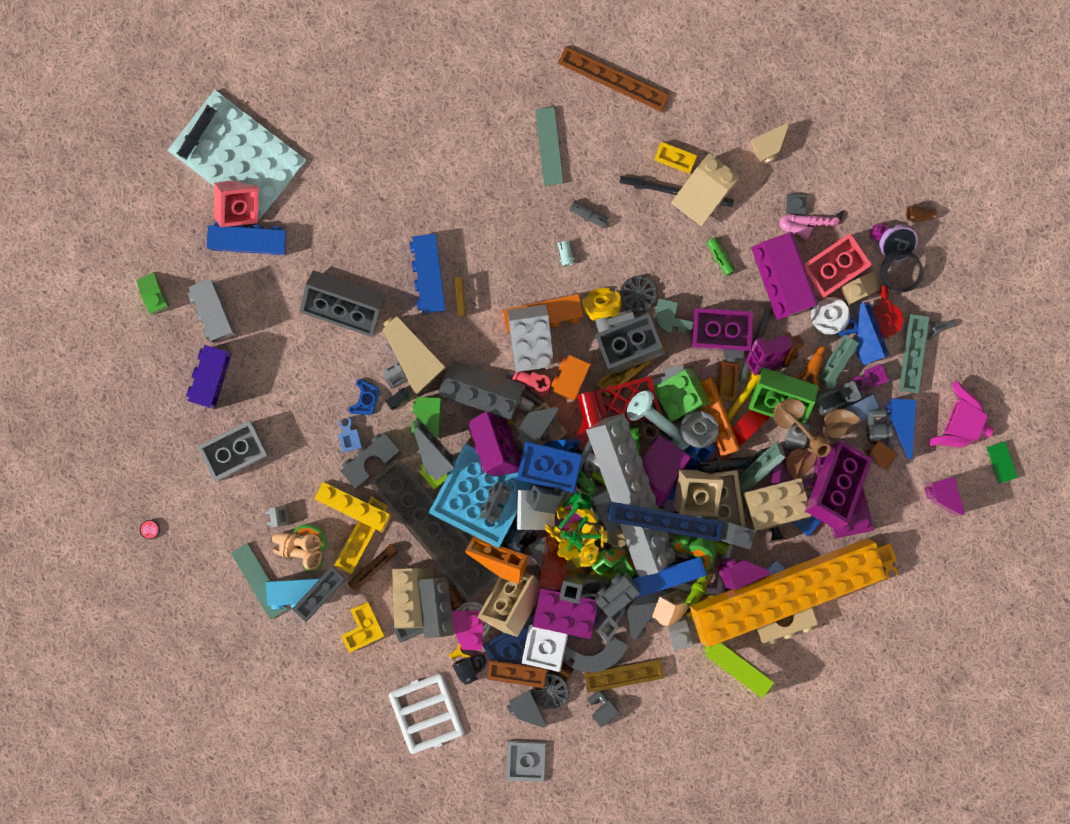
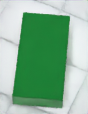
M1005 441L986 447L998 484L1018 478Z

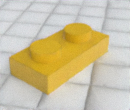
M661 142L654 161L690 174L697 155Z

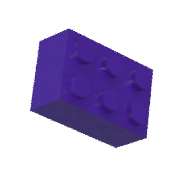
M207 345L200 349L197 358L200 362L192 373L193 385L188 387L186 397H189V402L212 409L216 408L231 353Z

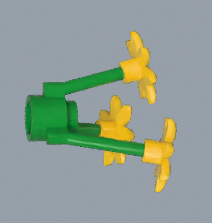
M576 492L566 502L563 501L561 506L558 505L556 512L558 519H561L562 516L565 519L556 527L546 524L545 530L551 533V537H555L558 542H565L566 540L561 538L562 528L574 513L577 512V509L590 510L593 507L591 497L585 492ZM573 503V509L570 511V509H568L567 506ZM575 521V524L568 523V527L571 528L568 532L571 530L576 531L581 521Z

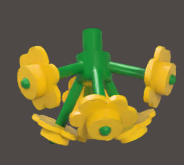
M577 509L583 520L576 531L571 530L568 532L563 530L561 532V538L567 540L564 543H559L558 555L565 557L566 560L579 557L581 567L592 566L597 561L599 548L595 546V540L601 539V547H603V542H607L609 535H607V530H603V526H601V534L595 531V525L585 524L587 520L591 523H597L594 517L595 514L591 510Z

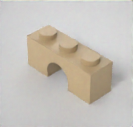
M811 607L793 614L792 621L787 626H779L775 621L756 630L761 643L771 645L778 642L777 638L784 636L785 639L796 636L795 632L803 630V633L814 630V626L818 625Z

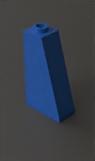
M690 557L669 564L659 573L641 577L637 575L632 577V579L641 588V593L636 597L639 598L707 575L701 557Z

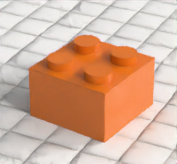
M571 355L567 359L563 358L559 370L562 372L560 376H555L551 385L554 388L553 393L574 402L590 364Z

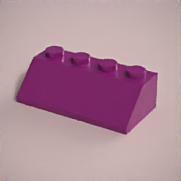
M788 232L751 247L777 320L819 305L793 232Z

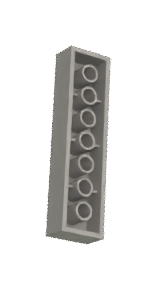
M624 413L604 418L588 428L586 432L611 501L658 510L655 495L650 488L649 478L645 474L642 459L638 454L636 442L632 437L629 422L625 418ZM620 524L639 577L659 573L676 560L675 551L668 538V532Z

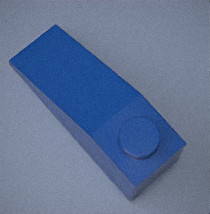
M869 301L860 304L857 356L860 362H863V365L890 355Z
M890 399V403L886 404V414H889V420L905 457L911 459L913 458L916 400Z

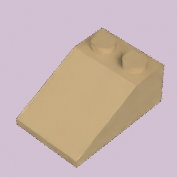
M709 153L671 203L702 226L734 188L740 176Z

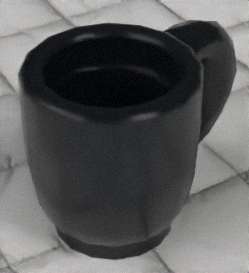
M477 654L473 657L470 656L458 660L452 666L459 680L464 685H467L478 679V673L486 666V658L481 654ZM476 659H477V660L479 661V669H478V670H477V668H476L475 663H474L473 660H476Z

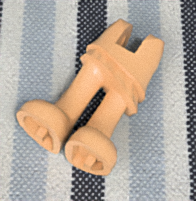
M276 533L272 536V541L279 544V546L273 548L275 554L285 559H292L293 557L302 558L303 565L308 570H315L319 566L322 552L317 549L320 548L321 541L315 534H307L303 538L300 537V534Z

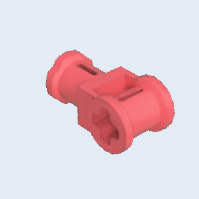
M515 371L512 380L527 385V389L533 391L537 396L543 397L550 392L551 383L546 375H538L534 372L531 374L527 371ZM545 383V386L539 388V385Z

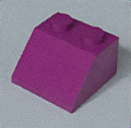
M947 477L926 483L927 488H924L927 499H930L932 503L955 516L965 515L955 477Z
M725 558L720 561L721 564L716 566L724 588L734 590L770 575L769 570L737 558Z

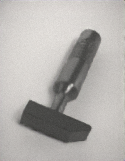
M515 371L508 373L505 378L511 380ZM525 389L523 395L540 406L544 400L529 389Z

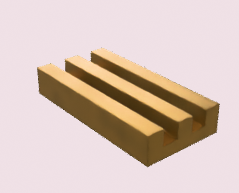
M454 277L458 317H465L463 278Z

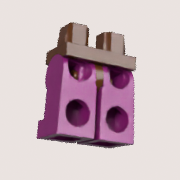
M786 332L784 335H779L776 339L766 342L763 337L755 340L746 362L754 376L760 375L763 368L773 371L781 366L783 368L789 367L791 361L798 358L797 349L803 348L804 341L800 335L792 336L790 332Z

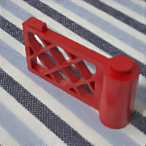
M651 376L577 395L586 430L607 418L610 409L617 414H623L634 394L640 393L637 389L640 383L643 382L648 383L649 391L653 393L654 397L652 402L654 409L661 414ZM624 387L632 391L628 400L619 395ZM609 392L614 395L610 405L603 401L601 393ZM616 398L626 403L621 412L612 407ZM625 415V418L627 419V421H628V422H632V420H630V419L627 417V415Z

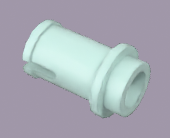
M570 241L557 243L562 266L573 265L575 258L572 257Z

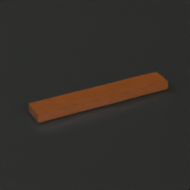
M565 46L558 61L559 65L660 112L663 111L670 94L567 46Z

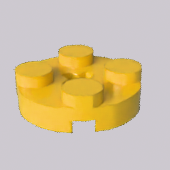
M610 288L591 290L588 292V296L582 300L583 310L589 315L591 320L617 316L622 305L620 294L617 291L615 293L611 292Z

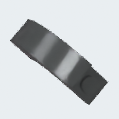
M589 573L568 575L563 580L560 600L579 604L583 598H596V592L604 585L608 587L612 583L611 579H607V576Z
M613 636L600 652L593 655L581 654L566 645L563 658L568 661L574 659L575 661L571 667L576 670L598 672L616 664L624 655L629 645Z

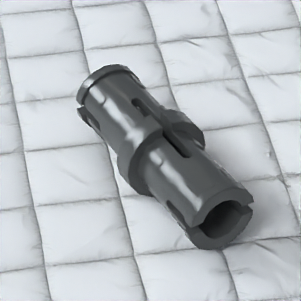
M574 200L569 209L570 212L583 217L584 221H590L602 229L608 220V217L594 211V208H588Z

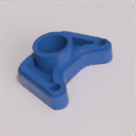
M358 379L356 385L361 391L357 404L349 407V412L351 414L372 415L375 411L380 390L378 387Z

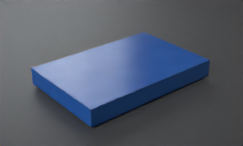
M526 441L517 480L574 493L583 455Z

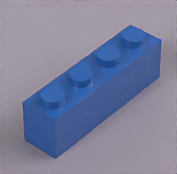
M214 222L213 226L208 225L206 248L211 251L286 256L287 232L283 230V227L272 226L271 230L264 229V226L252 225V228H244V225L220 227L217 222Z
M436 234L412 236L413 241L409 243L411 253L415 254L412 268L413 272H417L418 280H414L415 291H419L420 299H417L418 311L422 310L423 315L446 312Z

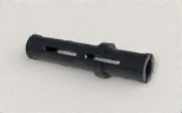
M206 105L189 135L184 137L185 141L176 153L178 156L185 160L188 159L194 147L198 146V141L212 118L217 113L216 109Z
M753 456L728 459L717 457L713 460H700L697 463V467H702L698 469L701 472L714 471L715 473H720L723 470L748 468L753 463L750 460L755 459Z

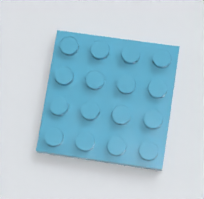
M464 444L455 461V468L448 474L429 513L499 548L518 512V490H529L532 483L517 480L518 473L497 477L485 473L481 468V460L475 448ZM495 483H504V486L510 488V495L505 505L500 503L497 505L503 509L498 522L496 521L495 524L487 521L488 519H480V509L489 497L488 491L490 487Z

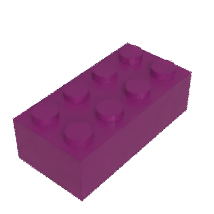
M842 440L830 446V453L824 459L805 512L836 530L849 524L873 460Z

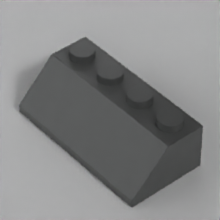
M313 270L305 285L300 313L373 337L386 295Z
M453 361L443 378L438 395L444 399L483 412L487 411L514 422L527 385Z

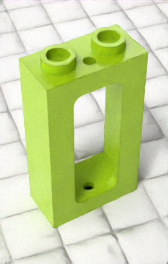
M722 643L703 647L705 650L703 654L762 699L774 684L773 681Z

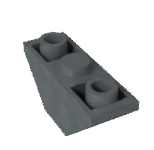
M557 407L528 413L518 429L523 450L526 441L535 444L540 439L544 441L550 432L547 430L550 423L555 424L560 416L557 413L559 411Z
M661 590L635 598L626 611L630 636L633 640L637 637L640 639L646 631L644 627L647 622L652 623L655 619L652 616L659 597L669 592Z

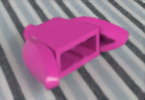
M957 379L952 384V389L959 399L956 400L943 433L945 435L931 438L930 447L937 445L957 448L966 447L973 441H978L980 434L990 438L993 433L994 427L985 424L987 415L984 413L983 404L977 397L966 390Z

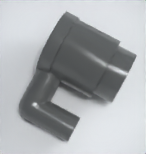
M870 410L866 430L869 432L867 433L868 442L892 439L891 423H876V417H886V410Z
M597 691L587 701L591 706L598 700L602 702L603 705L592 715L602 728L621 714L603 691Z

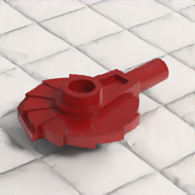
M881 286V301L872 310L883 338L889 339V336L896 335L903 328L904 318L902 311L895 304H891L888 297V286Z

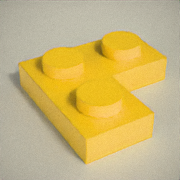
M368 601L350 609L358 627L341 635L349 653L385 636Z

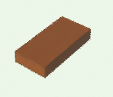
M719 361L717 390L723 401H736L739 363Z

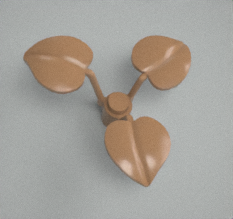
M787 399L777 404L773 413L775 422L780 427L786 429L790 428L795 422L810 438V447L805 449L796 448L786 458L785 464L793 480L800 479L813 466L817 456L825 457L830 453L831 448L828 444L830 442L828 435L832 438H839L845 435L855 423L860 421L858 416L847 409L840 408L831 411L824 419L826 424L823 427L824 438L822 436L813 437L798 420L805 411V407L800 400Z

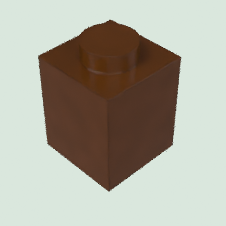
M877 441L875 444L871 443L866 450L867 456L873 459L872 462L883 470H888L898 453L880 441Z

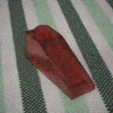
M547 531L540 585L545 589L561 590L563 580L567 574V560L565 557L558 555V545L564 542H558Z

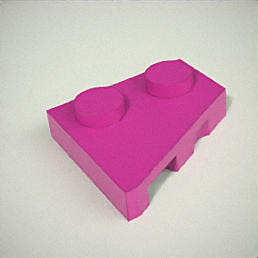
M452 610L454 633L462 650H482L483 621L478 618L480 611Z

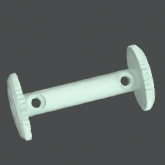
M642 391L635 395L627 408V417L630 420H638L644 415L673 438L670 441L683 451L690 446L682 438L680 427H676L651 407L654 400L653 393Z

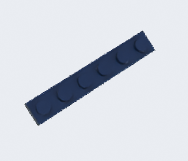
M617 502L610 503L608 522L720 541L723 524L721 521Z

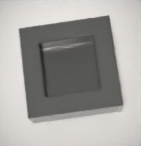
M787 194L786 214L805 215L807 195Z
M723 351V358H727V362L738 363L744 357V351Z

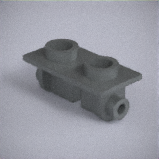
M504 483L492 485L488 491L489 497L480 509L481 514L479 518L488 519L487 521L495 524L496 521L498 522L503 509L497 505L498 503L506 504L510 495V488L504 486Z

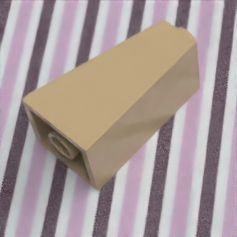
M397 316L394 319L390 317L383 324L385 327L382 330L412 389L419 396L446 368Z

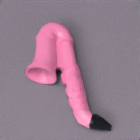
M842 210L837 213L834 218L786 214L780 219V226L787 233L793 232L794 235L800 236L806 242L813 227L816 225H838L844 211Z

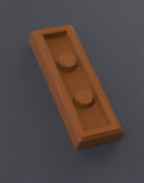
M489 660L487 680L545 688L547 669Z

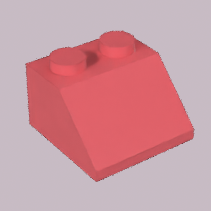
M233 180L214 182V219L220 227L258 223V186Z

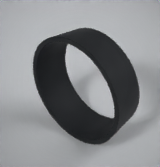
M897 250L890 253L883 260L880 276L883 283L889 289L897 292H909L920 284L923 278V266L914 253L908 250ZM904 256L917 260L920 271L915 283L906 289H895L888 280V269L892 262Z

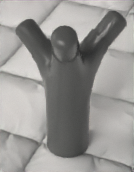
M954 320L943 323L930 321L929 324L934 327L927 339L930 341L939 332L955 327Z

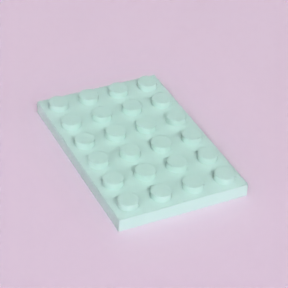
M216 90L212 92L168 149L171 154L213 186L214 182L232 180L258 186L259 221L306 162L305 158ZM206 105H209L216 109L217 113L199 139L198 146L194 147L188 159L185 160L176 153L185 141L184 137L189 135Z

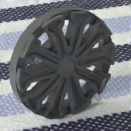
M630 277L621 287V301L629 310L631 309L634 312L646 311L656 300V288L647 277ZM634 279L636 280V287L632 283V280ZM642 279V280H644L645 282H644L643 285L640 287V280ZM629 284L632 289H628L625 286ZM647 284L651 285L650 288L644 289ZM651 291L653 292V295H652V296L646 294V293L651 292ZM623 292H627V293H631V294H630V295H627V296H624V295H623ZM632 298L631 302L627 304L626 300ZM645 298L650 299L651 302L648 303ZM636 301L637 307L633 308L632 305ZM640 301L645 305L644 308H641Z
M547 673L545 688L537 689L533 687L532 694L538 705L545 709H556L566 702L569 695V687L562 676L556 673ZM559 679L560 682L558 684H555V681ZM546 697L545 703H542L541 700Z

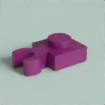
M882 363L864 370L865 377L857 376L852 379L853 381L860 380L862 382V386L859 387L860 391L864 390L868 384L873 389L889 382Z

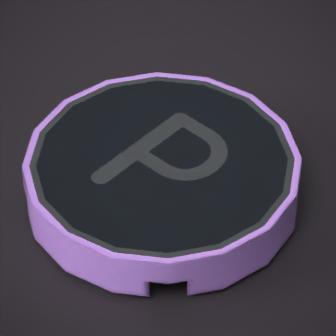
M899 224L895 225L896 227L886 230L879 243L881 253L885 258L897 250L914 252L918 241L917 235L911 227ZM907 256L900 257L895 261L898 262L907 258Z

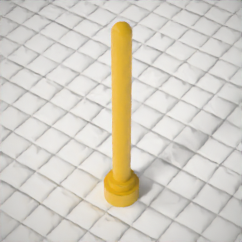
M751 372V380L727 413L730 422L755 388L760 375L754 376L753 372Z

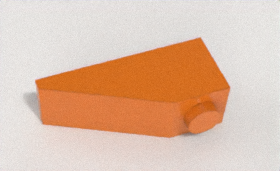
M474 536L465 552L499 577L517 584L520 583L527 568V555L502 546L497 548Z

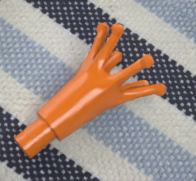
M819 346L806 369L794 378L800 379L803 376L801 380L805 381L808 377L811 384L819 386V373L826 349Z

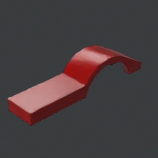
M749 410L732 427L739 447L771 416ZM715 443L714 452L708 460H713L717 457L721 459H728L733 453L721 457L717 444Z

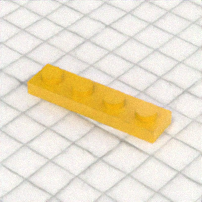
M322 482L314 498L380 532L384 531L391 517L390 514L325 482Z
M371 497L368 504L384 512L389 507L374 497ZM358 521L335 566L352 574L376 529Z

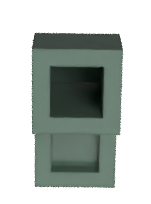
M658 299L655 319L662 331L671 334L672 327H675V331L680 333H687V330H692L693 322L675 318L677 302Z

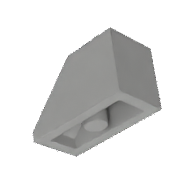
M684 614L677 623L667 626L674 651L693 646Z

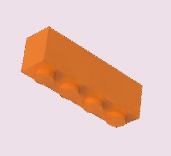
M579 294L503 310L507 334H510L507 310L546 305L550 328L560 327L562 322L567 321L569 324L579 323L580 319L583 318Z

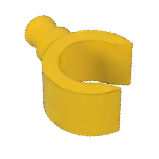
M460 643L458 649L449 654L451 660L459 656L470 657V655L464 654L461 651Z

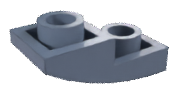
M874 393L841 407V409H847L857 415L860 419L857 423L867 419L870 410L881 409Z

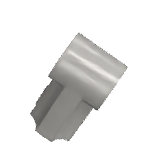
M630 309L620 312L617 316L600 318L595 320L600 333L635 318Z

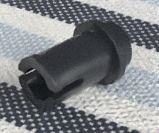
M404 387L402 389L399 388L397 393L388 400H385L392 411L405 400L409 401L408 398L411 396Z

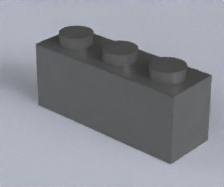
M448 577L418 580L424 639L454 635Z

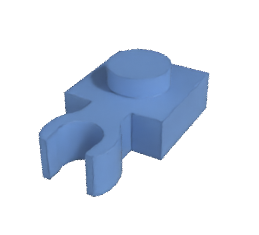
M347 417L349 421L347 426H343L341 419L339 420V426L344 432L338 434L343 453L362 448L358 430H351L352 421L349 417Z

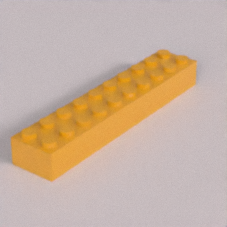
M866 538L761 578L737 590L732 589L690 606L700 642L706 647H710L884 580L886 576L876 542Z

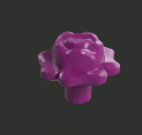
M887 223L873 225L869 238L873 242L880 241L882 235L890 226H887Z

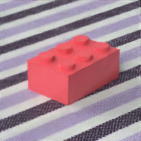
M849 233L804 265L813 289L822 300L872 264Z

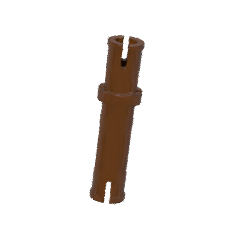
M389 544L364 569L361 568L360 572L348 582V585L356 592L365 582L372 580L371 577L399 552Z

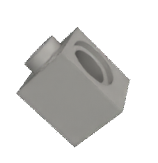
M795 422L787 430L783 447L785 449H804L807 435ZM802 424L809 431L810 425Z

